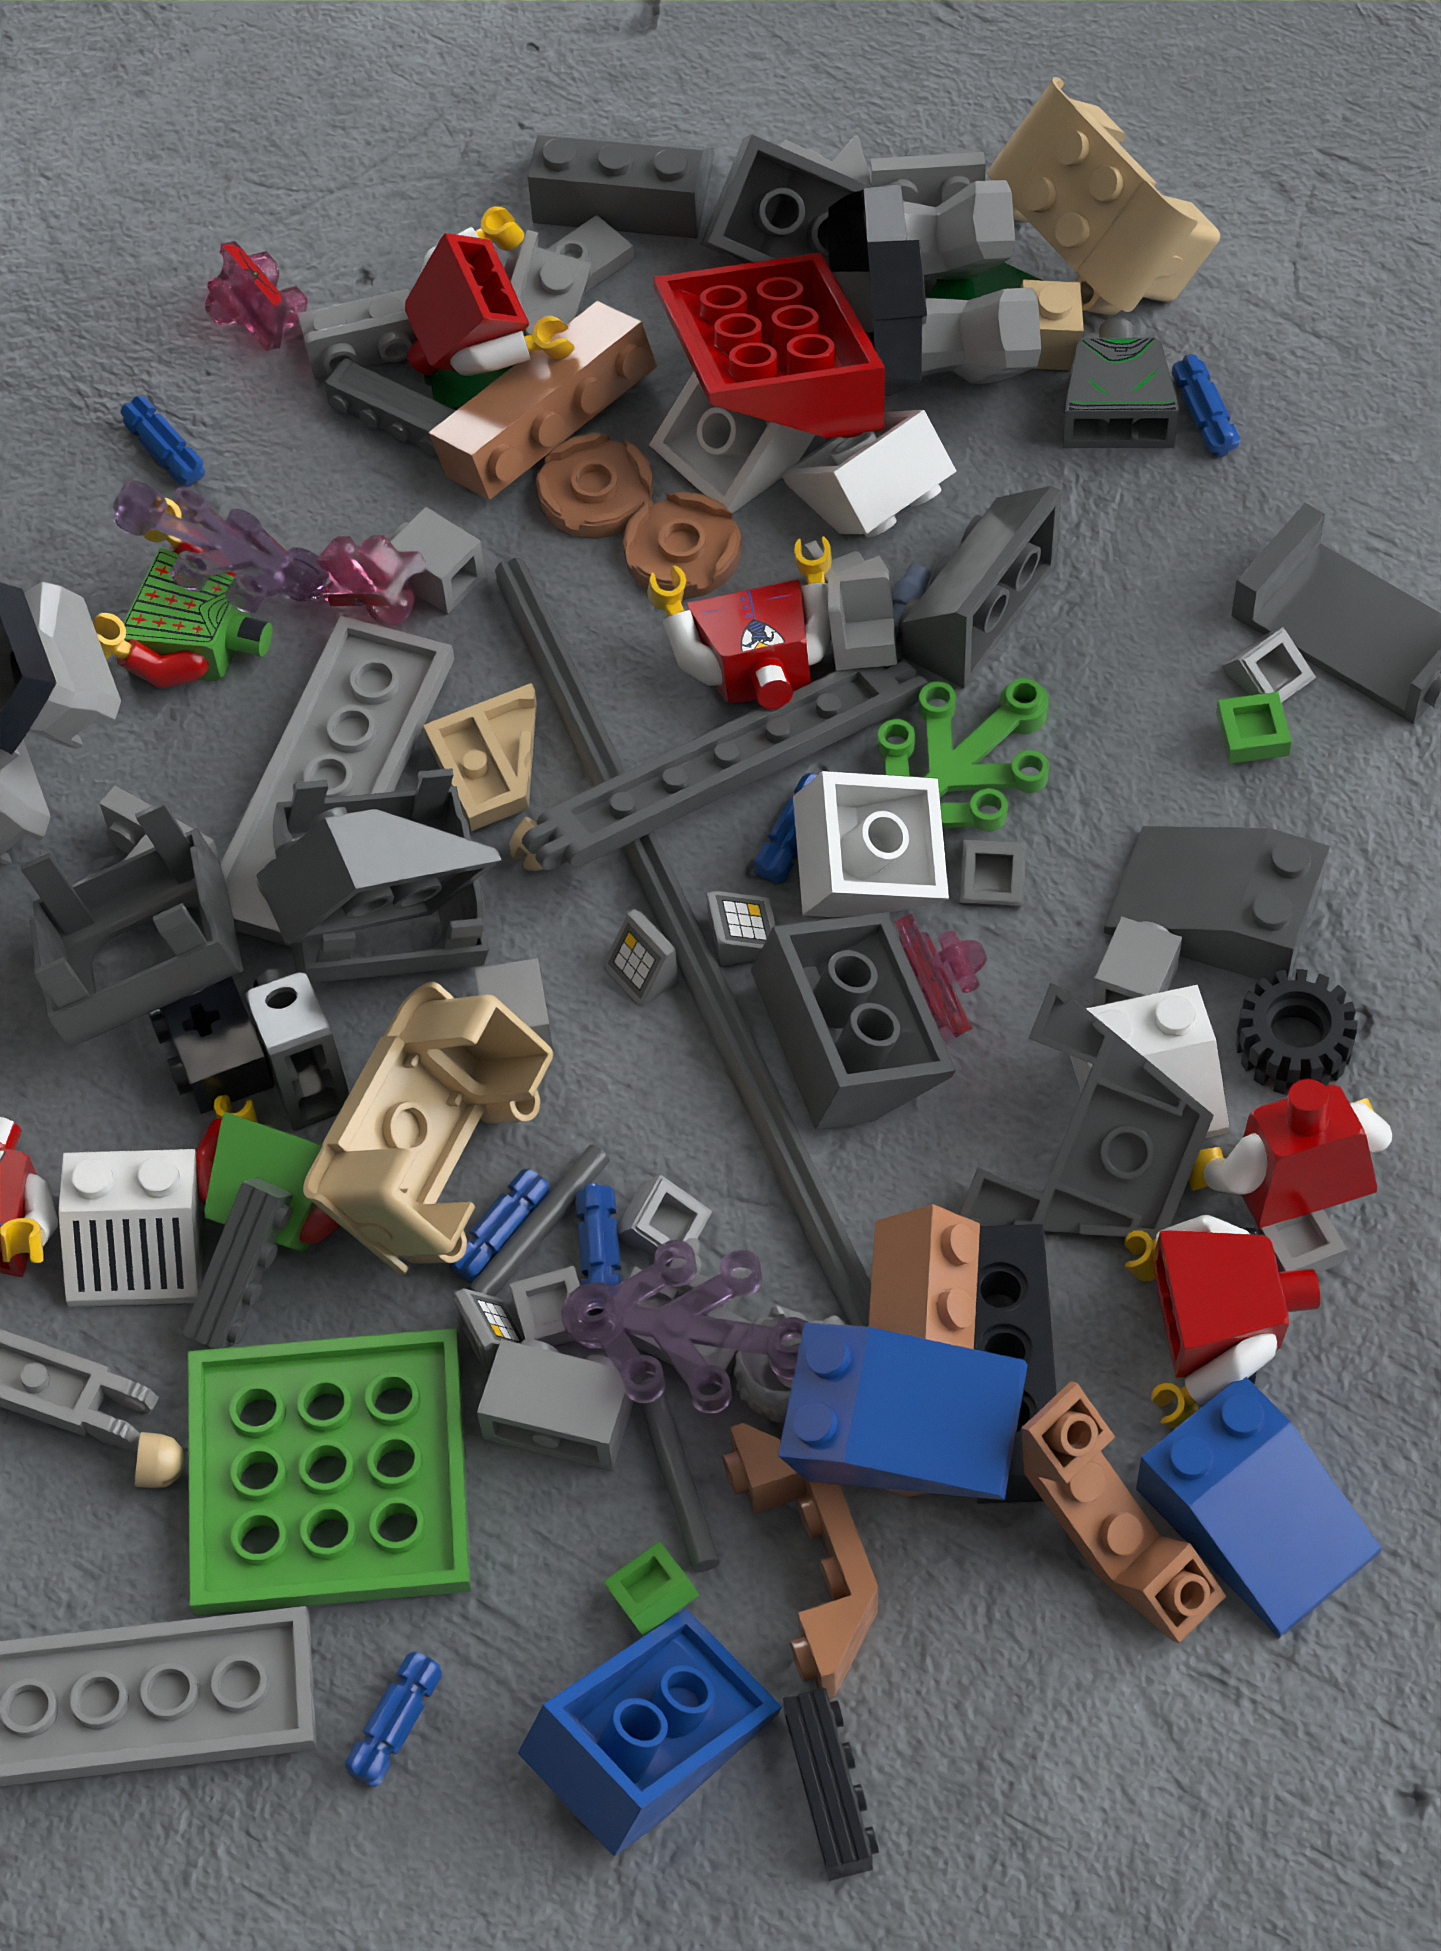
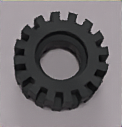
M1297 969L1295 980L1289 981L1286 970L1274 972L1272 985L1263 977L1256 982L1254 993L1248 991L1243 1000L1236 1033L1237 1053H1242L1241 1065L1246 1072L1256 1067L1254 1080L1262 1086L1269 1077L1275 1079L1274 1092L1284 1094L1286 1083L1294 1084L1305 1079L1317 1080L1327 1086L1329 1085L1330 1076L1337 1081L1344 1074L1345 1065H1349L1357 1033L1358 1020H1354L1356 1009L1353 1001L1344 1004L1346 991L1340 985H1337L1329 992L1327 990L1329 977L1320 973L1316 982L1312 983L1306 981L1308 970ZM1299 1017L1315 1024L1320 1030L1321 1039L1317 1044L1310 1047H1291L1278 1041L1273 1036L1271 1027L1278 1019Z

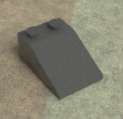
M751 134L743 138L700 245L744 264L821 253L829 267L828 207L848 194L873 187Z
M337 807L314 817L309 822L311 830L304 836L279 846L275 850L277 858L260 871L256 877L287 945L321 938L322 934L355 931L431 915L499 863L501 858L496 848L377 809L347 813L345 807Z
M1143 826L1106 920L1104 933L1113 936L1121 916L1137 922H1153L1163 926L1170 933L1182 937L1181 957L1257 980L1265 977L1270 984L1273 983L1274 972L1286 970L1289 981L1323 885L1330 846L1271 828Z

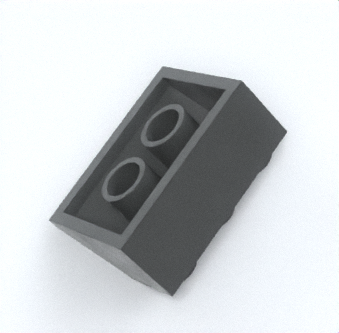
M552 132L537 135L527 177L532 221L538 224L580 227L598 215L616 231L697 239L715 156L714 147Z
M1047 486L997 497L983 517L976 515L972 518L963 534L961 546L952 558L945 556L940 560L931 577L930 587L920 599L912 598L904 608L898 625L899 630L902 631V658L962 688L966 687L1057 564L1062 490L1053 486Z
M888 912L773 926L751 969V973L815 1130L873 1122L952 1078L956 1071Z

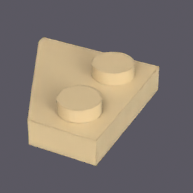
M532 683L423 725L425 739L440 769H453L454 776L451 786H457L461 810L471 831L529 808L537 706L535 689Z

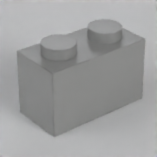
M501 1339L477 1410L482 1437L484 1440L613 1471L635 1401L632 1370L624 1369L619 1362L601 1355H589L582 1359L561 1354L553 1346L538 1340L527 1339L519 1344Z

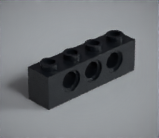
M1044 1224L980 1226L974 1349L1022 1359L1028 1364L1018 1418L1023 1425L1057 1395ZM1001 1294L1010 1297L1015 1303L1005 1308H997L985 1302V1299L991 1295ZM1021 1431L1016 1432L1005 1500L977 1497L978 1504L1043 1501L1024 1474Z

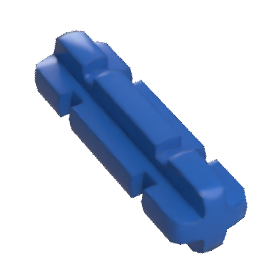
M1194 354L1185 355L1182 361L1173 364L1171 374L1177 387L1183 388L1181 395L1197 429H1202L1201 437L1207 450L1213 452L1216 457L1226 456L1229 451L1238 448L1240 436L1234 424H1229V413L1214 382H1209L1210 374L1205 363Z
M136 396L131 402L124 403L120 413L123 416L125 426L134 435L140 436L138 440L163 468L171 469L169 474L179 485L190 487L194 481L203 478L205 474V469L202 467L203 460L192 448L185 447L187 442L161 414H154L157 409L147 398Z
M808 773L802 776L793 792L795 794L799 792L817 775ZM793 797L788 800L769 833L770 843L763 844L754 860L756 866L755 873L760 878L768 879L774 884L785 881L794 865L791 860L798 858Z
M531 1169L521 1170L507 1186L511 1190L510 1193H501L469 1231L473 1237L470 1241L467 1240L464 1256L459 1261L450 1263L452 1271L469 1283L474 1281L489 1263L490 1258H493L527 1219L529 1211L533 1212L550 1192L547 1181Z
M590 1183L585 1185V1188L578 1191L576 1195L577 1215L580 1220H584V1222L578 1223L581 1272L584 1276H588V1279L582 1280L583 1298L588 1308L609 1310L622 1289L621 1275L618 1273L614 1274V1271L621 1270L617 1219L610 1217L611 1214H616L615 1192L608 1185Z
M413 1651L406 1655L396 1673L399 1677V1682L397 1684L390 1683L362 1731L366 1735L364 1742L357 1741L345 1761L347 1773L363 1784L372 1787L381 1784L392 1764L388 1761L389 1755L398 1754L425 1707L422 1704L423 1696L430 1697L442 1677L440 1665L424 1654Z

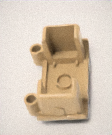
M1054 77L987 170L988 176L992 181H1007L1012 192L1014 221L1020 223L1030 222L1074 271L1079 273L1074 282H1080L1082 311L1113 316L1121 310L1125 312L1132 311L1142 297L1162 302L1174 301L1220 240L1218 229L1193 203L1162 195L1154 187L1156 181L1118 143L1124 142L1125 133L1100 107L1070 99L1061 90L1064 82L1060 78Z
M436 982L423 984L403 1001L384 1036L379 1039L324 1139L322 1148L305 1178L303 1185L304 1195L400 1275H405L408 1267L398 1259L399 1256H403L413 1264L454 1263L459 1261L464 1256L467 1248V1238L463 1229L475 1206L472 1202L436 1203L480 1119L487 1124L525 1122L536 1117L540 1109V1097L537 1088L553 1059L551 1047L493 995L454 998Z

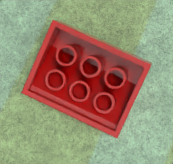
M821 253L653 277V288L711 405L825 438H854L864 432L884 429L885 367Z

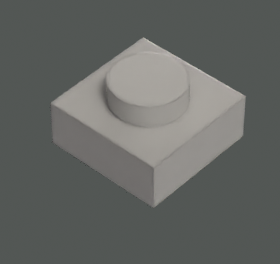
M1324 1209L1266 1226L1260 1230L1255 1223L1258 1235H1265L1272 1241L1279 1272L1314 1269L1316 1273H1319L1345 1262L1347 1248Z
M574 1266L509 1283L525 1340H538L555 1346L593 1335L590 1317Z

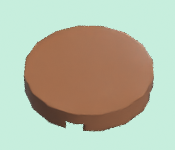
M597 433L572 437L555 447L545 457V465L541 468L540 473L538 470L536 478V489L541 512L550 523L571 536L591 539L618 535L625 531L627 522L640 506L651 501L654 491L653 477L648 459L636 445L624 439L623 444L609 440V435Z
M676 492L666 494L667 500L659 501L654 505L651 500L640 506L627 522L623 538V549L628 571L641 587L648 590L650 576L653 572L657 585L665 591L674 590L675 587L671 580V569L673 565H676L682 569L686 577L682 599L707 595L721 587L738 568L742 551L741 534L739 527L732 520V513L724 504L704 494Z

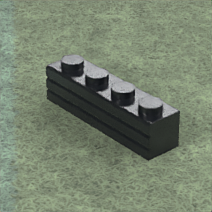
M826 1688L783 1698L784 1715L828 1880L832 1881L873 1870L872 1855L879 1853L873 1827L864 1828L860 1812L866 1811L867 1805L861 1784L853 1785L849 1770L855 1768V1761L850 1743H841L837 1728L843 1727L844 1722L838 1700L830 1702Z

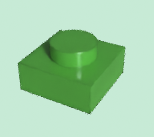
M1279 692L1218 700L1216 716L1228 764L1290 755L1292 741Z
M658 1541L604 1581L611 1594L642 1637L664 1621L670 1619L680 1609L699 1596L689 1578L661 1541Z

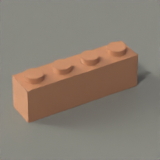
M596 301L567 324L568 330L556 333L550 340L552 342L560 338L568 339L574 345V350L569 356L559 360L552 359L542 349L530 353V360L515 364L428 433L446 477L490 500L657 367L642 321Z
M934 1204L876 1220L868 1327L974 1349L980 1223ZM885 1489L905 1497L926 1494L925 1492Z

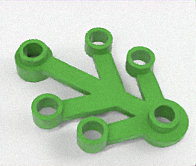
M1019 678L1012 681L1000 694L999 708L953 750L951 718L956 710V693L947 683L939 681L928 683L921 689L919 694V712L922 718L926 720L929 773L924 778L938 779L939 799L947 791L979 790L972 796L970 803H940L942 828L976 827L986 832L998 830L1007 820L1008 802L1005 795L996 789L1017 788L1025 793L1038 792L1047 784L1049 763L1042 753L1035 750H1025L1018 753L1013 758L1012 763H977L1011 732L1029 734L1039 730L1047 720L1048 695L1045 689L1032 679ZM933 699H942L947 704L935 707L928 702ZM1017 699H1028V700H1031V702H1029V703H1020V702H1018V701H1016V700H1017ZM888 720L878 730V750L881 756L885 758L886 775L910 777L908 758L914 752L915 731L911 724L904 720ZM898 736L906 741L895 745L889 743L887 739ZM1032 767L1040 773L1034 776H1027L1021 773L1020 770ZM988 805L997 808L999 811L988 815L980 812L978 809Z

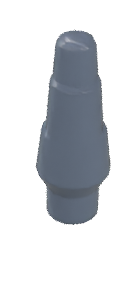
M911 564L905 576L896 582L892 592L896 639L899 635H902L898 625L904 608L912 598L920 599L923 596L931 578V572L919 564Z

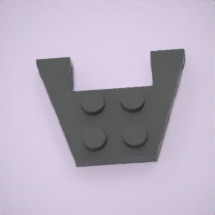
M1050 983L1028 1039L1091 1063L1092 1067L1044 1189L1038 1191L977 1167L959 1215L980 1223V1226L1044 1224V1231L1126 1237L1132 1231H1143L1151 1238H1156L1158 1231L1170 1227L1214 1115L1060 986Z

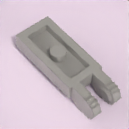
M0 1329V1407L85 1436L87 1432L103 1443L115 1445L125 1450H132L140 1433L128 1422L98 1412V1409L106 1396L120 1406L144 1414H150L159 1396L151 1391L152 1389L138 1382L135 1383L130 1379L111 1373L109 1367Z

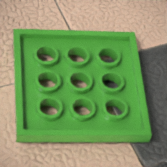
M457 1328L188 1351L190 1607L194 1616L471 1592L460 1345ZM401 1388L412 1395L408 1407L399 1413L385 1414L375 1408L378 1396L388 1389ZM335 1394L344 1400V1406L340 1413L331 1419L317 1420L307 1413L310 1403L320 1395ZM255 1400H268L277 1406L276 1412L270 1421L260 1426H250L240 1420L241 1412L246 1405ZM394 1450L406 1451L415 1458L412 1468L406 1474L399 1477H387L377 1470L380 1459L386 1453ZM335 1456L345 1461L346 1468L340 1478L331 1483H318L309 1477L312 1465L322 1457ZM268 1462L278 1468L276 1478L265 1488L250 1489L241 1484V1477L244 1471L254 1463ZM407 1514L417 1521L414 1533L403 1541H388L379 1534L381 1524L391 1515ZM325 1520H339L348 1526L346 1537L334 1547L322 1548L310 1541L314 1528ZM266 1525L275 1528L279 1532L277 1543L265 1553L253 1554L242 1548L244 1536L254 1527Z

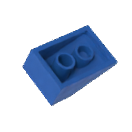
M804 1322L778 1457L809 1482L1005 1500L1028 1364L1022 1359L872 1327Z
M1247 1377L1229 1384L1141 1456L1136 1490L1187 1543L1191 1544L1203 1560L1279 1638L1381 1552L1382 1547L1291 1421Z
M685 1608L544 1703L518 1754L613 1856H616L668 1817L778 1715L782 1706Z

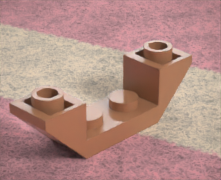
M1069 1382L1021 1428L1024 1474L1098 1578L1170 1640L1180 1643L1227 1595L1190 1543L1159 1535L1101 1452L1115 1438L1114 1434L1079 1384Z
M744 1423L730 1427L732 1452L722 1455L733 1493L737 1495L746 1492L754 1514L797 1500L800 1517L809 1539L820 1536L828 1558L820 1560V1567L832 1602L798 1613L799 1638L790 1641V1647L801 1680L805 1682L814 1679L817 1688H826L829 1699L836 1696L878 1612V1585L840 1484L806 1481L778 1457L781 1444L780 1439Z

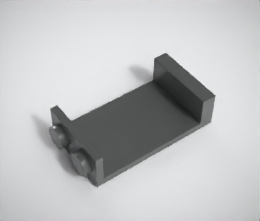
M1304 503L1236 580L1231 616L1263 635L1284 627L1305 660L1414 724L1429 705L1435 709L1441 705V613L1321 544L1325 514Z

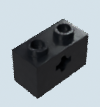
M232 976L148 1013L159 1043L162 1044L170 1040L173 1042L178 1056L167 1059V1063L180 1096L192 1092L201 1114L214 1110V1101L218 1096L227 1095L229 1096L230 1103L273 1087L264 1053Z

